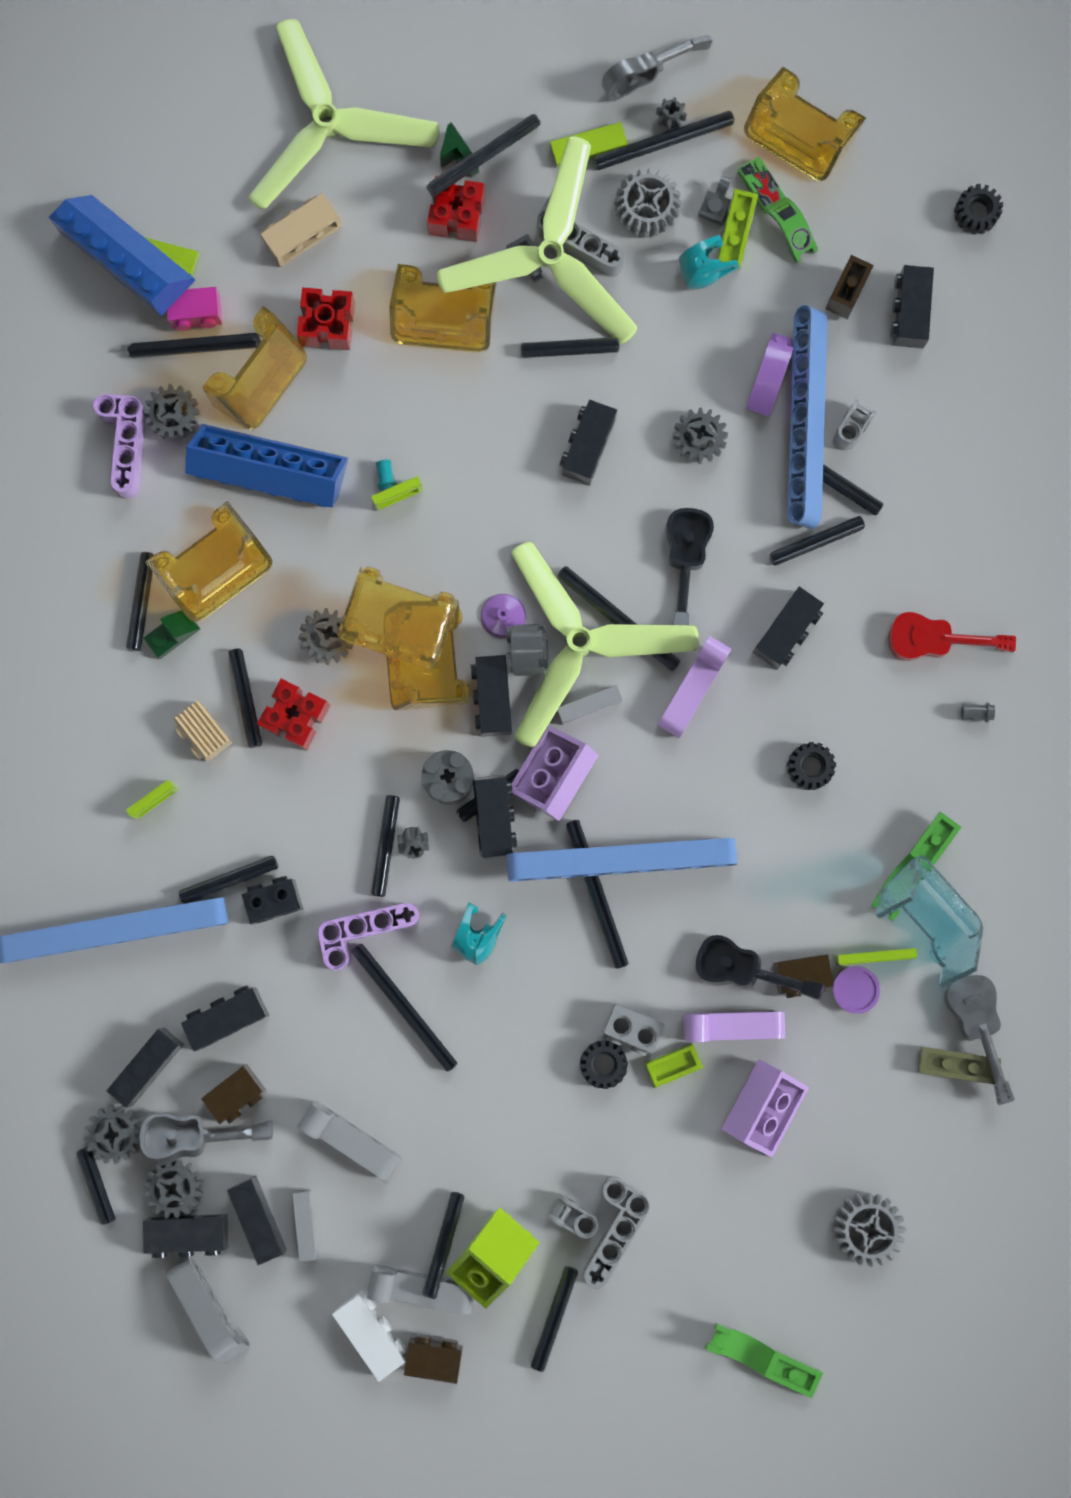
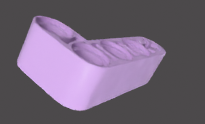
M102 394L94 400L93 409L105 423L116 424L111 485L121 497L126 499L132 498L139 490L146 416L143 413L145 409L136 397ZM112 405L110 412L102 413L105 406ZM131 407H138L133 415L127 414ZM135 431L133 438L125 439L127 432ZM127 455L133 456L130 463L122 464L124 457Z
M711 636L708 637L657 726L678 738L681 737L732 648Z
M403 903L322 923L318 930V936L325 965L332 970L344 969L350 961L348 941L412 927L419 922V909L413 904ZM408 908L409 911L415 913V916L411 917V922H407L406 919H398L399 925L394 926L395 918L392 911L396 910L395 915H402L405 913V909ZM380 914H386L389 918V924L387 927L380 929L376 925V918ZM359 919L363 923V931L359 934H353L350 930V925L354 920ZM331 925L335 926L338 930V935L334 940H328L325 936L326 928ZM335 951H340L343 955V962L339 966L333 965L330 961L331 954Z
M785 1011L682 1014L683 1041L786 1038Z

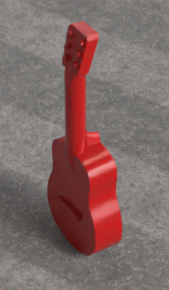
M904 612L897 616L891 623L888 635L891 653L894 657L903 661H912L924 656L943 657L949 652L951 644L989 646L1011 653L1016 651L1015 635L990 637L952 634L951 625L948 621L941 619L931 620L915 612Z

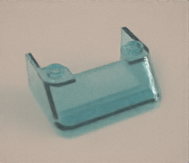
M919 855L912 859L881 890L876 916L881 918L891 912H897L901 908L931 940L929 954L931 959L942 967L939 985L943 988L977 971L983 924L977 913L925 856Z

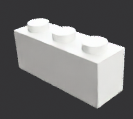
M360 1290L336 1308L332 1315L375 1378L380 1382L406 1362L407 1356L405 1353H407V1349L399 1338L395 1340L390 1333L392 1327L384 1316L380 1318L374 1310L376 1308L375 1302L367 1299V1294L364 1295Z

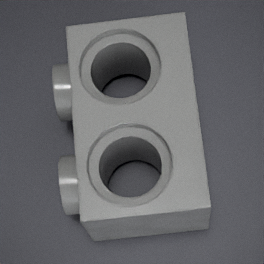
M615 1003L603 1033L608 1035L606 1040L620 1046L622 1042H626L632 1045V1051L646 1056L647 1052L654 1053L665 1024ZM618 1018H624L628 1023V1028L624 1033H617L613 1028V1024ZM647 1028L652 1032V1039L648 1043H641L638 1040V1033L641 1029Z

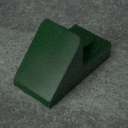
M452 122L447 124L440 153L441 167L446 166L455 159L458 164L473 154ZM479 167L469 173L470 177L479 173Z
M182 609L160 619L162 624L143 637V639L155 655L161 659L201 629L188 611Z

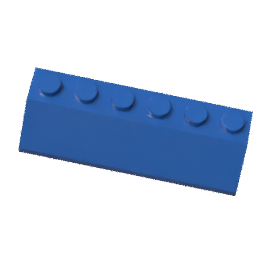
M93 195L65 199L48 217L63 236L160 316L195 281L189 273Z
M202 424L186 447L185 474L193 475L199 479L215 480L221 484L240 486L246 490L266 492L272 496L279 495L292 498L298 502L305 501L316 504L319 507L333 508L340 493L348 457Z

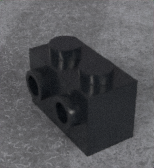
M282 876L273 879L272 885L263 887L262 883L248 887V892L241 894L251 925L304 910L294 879Z

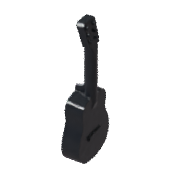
M677 509L670 514L666 524V536L670 544L668 560L672 567L681 569L677 612L675 611L673 625H689L687 606L691 570L702 568L706 559L705 548L714 530L712 517L700 509Z
M723 935L708 937L698 951L696 971L705 982L711 985L734 984L740 988L749 989L753 987L757 979L799 991L800 994L815 1000L821 999L824 989L823 983L808 980L802 982L760 969L761 958L756 952L740 948L731 939Z

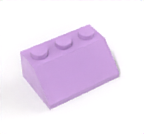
M548 725L513 780L512 794L540 812L560 821L599 755L586 743Z
M759 1059L752 1069L743 1090L739 1093L738 1099L721 1130L773 1157L809 1087Z

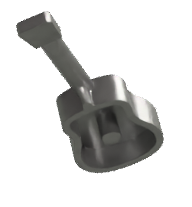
M710 35L694 37L654 55L653 51H650L635 58L622 60L610 67L604 74L601 82L602 88L610 101L619 100L636 89L652 83L658 74L664 70L663 62L687 53L690 50L709 49L713 40Z
M971 975L956 980L946 990V1004L959 1020L964 1037L967 1039H981L995 1081L994 1090L997 1104L1002 1105L1013 1102L1015 1100L1009 1082L1005 1080L991 1035L998 1032L1001 1028V1021L996 1012V988L993 982L983 975Z
M156 1113L144 1120L140 1130V1146L144 1158L150 1164L158 1166L172 1163L182 1157H197L202 1154L205 1143L244 1139L259 1141L273 1138L271 1121L252 1125L251 1128L209 1132L204 1129L202 1120L198 1116L177 1117L168 1113Z

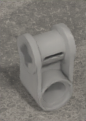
M855 399L834 435L835 445L841 450L851 449L862 432H865L877 411L868 410L858 404V400ZM842 432L850 433L852 439L843 437Z
M559 1193L554 1209L551 1213L547 1214L546 1218L579 1237L590 1238L594 1236L598 1229L597 1217L574 1200ZM566 1206L562 1216H560L562 1209ZM582 1218H589L593 1221L594 1226L590 1231H582L578 1223Z

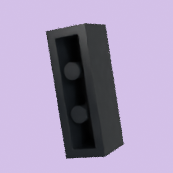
M904 265L900 273H896L894 289H898V295L894 298L892 312L896 313V322L893 321L891 326V337H894V346L924 349L929 341L934 267Z
M590 399L586 407L581 406L577 417L580 424L578 429H572L568 440L571 447L569 452L564 451L559 466L562 467L563 476L587 485L591 484L616 420L618 409Z
M799 586L752 653L775 669H778L781 664L787 666L795 655L791 652L795 644L797 643L801 646L809 635L805 631L810 623L816 625L824 614L820 611L824 603Z
M506 655L475 657L476 664L471 665L472 680H477L478 688L473 690L474 705H479L480 714L475 715L476 731L481 730L482 737L511 735L512 722Z
M504 775L476 777L473 779L479 855L482 858L512 854L513 848L517 847L516 833L511 832V822H515L513 806L509 807L508 796H512L511 781H507V777Z
M248 985L234 991L235 996L226 1001L222 997L211 1002V1008L204 1012L197 1009L185 1015L187 1020L182 1022L181 1025L194 1052L270 1016L256 987L249 989Z
M165 1027L158 1028L106 1092L125 1108L133 1106L182 1048L184 1043Z
M257 1176L227 1190L257 1265L259 1266L283 1255L287 1248Z
M228 1214L192 1215L175 1218V1216H170L169 1218L148 1217L143 1220V1254H151V1258H164L168 1256V1253H178V1257L194 1256V1252L205 1251V1256L220 1255L221 1251L228 1247Z

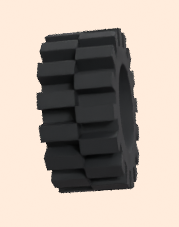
M976 184L975 188H973V185L968 187L967 191L964 190L956 203L954 213H956L954 216L955 221L960 220L958 226L960 228L963 225L966 226L964 231L967 233L969 229H972V234L974 235L978 231H980V234H984L986 230L990 231L1002 214L1003 202H999L1001 196L1000 194L995 196L997 190L994 188L991 192L988 191L989 185L985 184L983 189L981 184ZM973 202L984 204L987 208V215L984 217L973 215L969 209L970 204Z
M809 742L808 744L800 745L791 753L790 759L787 762L788 775H791V781L797 783L796 786L799 788L803 787L805 790H816L832 780L831 778L836 772L834 771L836 762L833 760L835 758L834 754H830L828 747H823L821 743L814 744V742ZM812 756L820 761L821 771L818 775L809 776L804 773L802 762L806 757Z
M607 1040L596 1041L590 1044L582 1053L580 1059L582 1075L589 1084L598 1089L615 1087L618 1083L622 1082L627 1073L628 1061L626 1055L615 1043ZM601 1054L611 1056L614 1061V1068L607 1075L598 1074L593 1066L595 1058Z

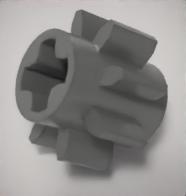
M676 97L668 101L663 99L662 107H657L656 115L660 116L658 118V125L663 124L667 131L675 127L679 128L681 121H686L687 113L683 112L685 103L680 104Z
M419 827L405 828L403 835L397 836L399 853L405 852L407 858L416 859L421 857L424 851H429L428 833H422Z

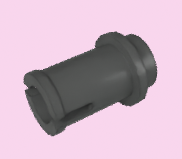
M986 702L985 705L962 704L961 706L962 720H984L985 723H989V720H994L995 706L990 705L989 702Z

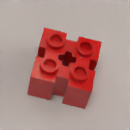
M465 180L464 186L455 185L454 183L438 195L432 196L433 204H430L427 219L428 234L448 238L449 232L457 233L458 240L478 242L481 224L480 214L483 212L485 201V184Z
M302 287L300 308L303 317L299 316L297 338L300 346L320 348L321 342H327L330 349L350 351L352 338L350 322L354 320L355 311L353 292L332 290V296L324 295L322 289Z
M280 678L271 696L276 702L273 708L266 705L257 724L279 737L282 732L287 733L285 739L308 750L316 734L312 726L315 721L322 722L330 704L310 692L307 693L306 697L302 696L303 691L300 687ZM297 709L296 711L299 713V716L292 717L290 720V711Z

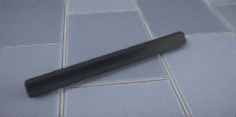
M726 111L596 155L594 157L595 167L597 170H602L731 126L735 122L732 111Z
M531 114L430 181L426 186L427 191H429L431 196L438 195L538 128L541 124L540 119H538L536 114Z
M244 333L131 343L127 347V351L131 358L258 348L261 340L258 333Z
M564 566L559 571L558 578L612 623L617 625H638L568 566ZM673 653L651 654L670 671H674L681 662Z
M573 820L568 822L566 827L574 849L589 848L580 821ZM599 876L584 877L616 969L626 967L629 962Z
M361 943L354 947L351 951L353 956L444 1070L447 1072L451 1071L457 1065L454 1057L367 948Z

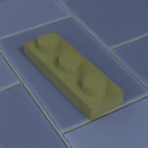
M920 1047L917 1073L995 1084L987 1056Z

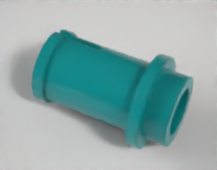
M388 459L379 460L375 464L379 478L377 487L381 492L397 485V481L393 477L391 460Z

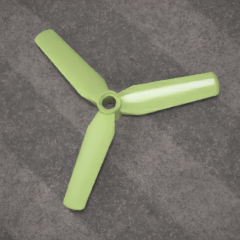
M288 19L276 25L300 96L312 111L314 121L295 136L249 195L248 199L251 204L260 209L267 208L318 152L326 137H333L339 134L356 141L424 147L436 146L440 131L437 122L356 107L336 109L332 105L331 90L300 23L297 20ZM325 118H331L329 122H321Z
M572 136L568 138L543 218L544 241L540 246H515L440 269L437 272V281L444 293L526 276L543 266L551 269L558 286L611 337L619 338L620 344L632 338L637 330L636 324L582 262L565 254L562 246L573 230L591 149L589 142L579 137ZM548 247L555 249L557 257L547 259L543 252L544 249Z
M526 542L512 550L513 558L549 622L567 638L568 644L552 660L547 670V675L544 676L514 737L519 743L529 747H534L579 676L583 657L590 654V652L606 657L689 652L697 649L699 634L694 625L608 624L589 631L582 626L578 608L534 544ZM577 637L587 639V643L582 647H577L573 644Z

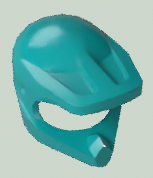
M720 235L693 245L679 257L681 275L688 289L706 288L718 279L740 268L737 260L721 263L720 259L712 260L708 258L715 248L723 246Z
M469 902L451 948L464 960L477 966L484 962L492 953L507 915L501 913L492 926L486 923L481 930H474L471 927V918L473 914L478 912V907Z

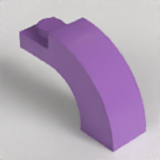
M772 332L746 409L770 416L794 349L793 339Z

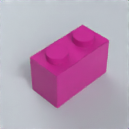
M217 288L187 289L167 310L170 325L173 329L179 331H187L191 327L199 326L210 329L216 325H221V298Z

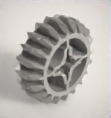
M650 168L644 175L639 169L637 177L630 173L628 181L623 180L620 185L621 188L616 190L617 198L614 199V205L617 207L615 214L620 216V224L627 223V231L635 228L636 236L640 231H643L646 238L651 231L657 236L659 235V229L666 232L668 225L673 226L675 218L679 217V208H681L682 204L681 200H679L680 191L675 190V182L669 183V175L661 178L660 170L656 172V175H653ZM635 193L637 201L630 208L628 199ZM666 199L668 207L661 214L658 205L661 204V200Z
M869 1192L865 1193L864 1201L859 1194H855V1204L850 1199H846L845 1202L849 1208L847 1210L841 1206L838 1208L844 1215L842 1218L839 1216L834 1217V1220L841 1224V1226L833 1227V1232L841 1233L834 1240L837 1244L844 1243L839 1250L842 1253L848 1252L847 1258L850 1261L857 1257V1264L862 1266L866 1259L867 1265L873 1267L874 1259H876L879 1265H884L883 1256H886L890 1261L893 1260L890 1251L893 1249L899 1253L900 1248L895 1245L896 1242H905V1239L898 1236V1233L906 1232V1228L897 1225L904 1221V1217L895 1216L899 1208L897 1206L890 1208L892 1201L886 1198L882 1202L880 1194H876L873 1201ZM871 1208L870 1212L867 1211L865 1218L862 1220H852L859 1211ZM879 1210L888 1219L889 1231L879 1226ZM871 1223V1226L878 1232H873L872 1234L869 1232L870 1235H868L859 1226L865 1228L866 1225L869 1226ZM849 1228L858 1231L860 1234L859 1242L861 1244L859 1249L850 1240ZM875 1240H886L879 1248L868 1251V1248L872 1247Z

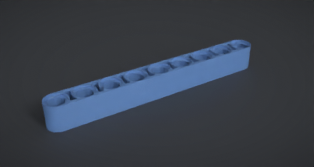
M802 305L794 314L793 324L794 349L792 355L787 515L788 520L792 524L813 529L819 525L822 517L827 315L813 307Z
M735 838L522 852L506 855L508 882L738 865Z
M225 898L209 899L0 936V964L229 924Z

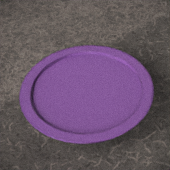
M497 594L489 598L484 603L480 615L484 629L490 635L497 638H507V627L525 624L526 611L522 602L510 594Z
M853 966L844 969L838 974L834 981L833 994L836 1002L842 1009L850 1013L860 1014L869 1011L875 1006L880 996V985L878 979L870 970L860 966Z

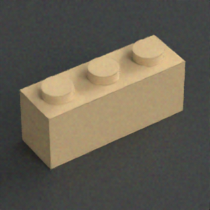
M321 193L318 196L309 198L305 205L299 209L289 211L284 219L278 223L268 225L260 235L266 248L279 266L282 267L341 228L342 225L339 215L324 194Z

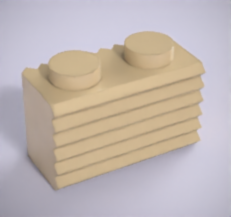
M198 700L173 719L177 724L174 729L183 740L188 738L193 746L190 749L199 760L204 758L209 762L233 743Z

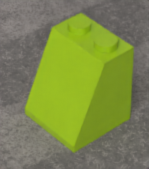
M499 1207L488 1218L445 1273L486 1309L512 1284L540 1242L517 1223L511 1215Z

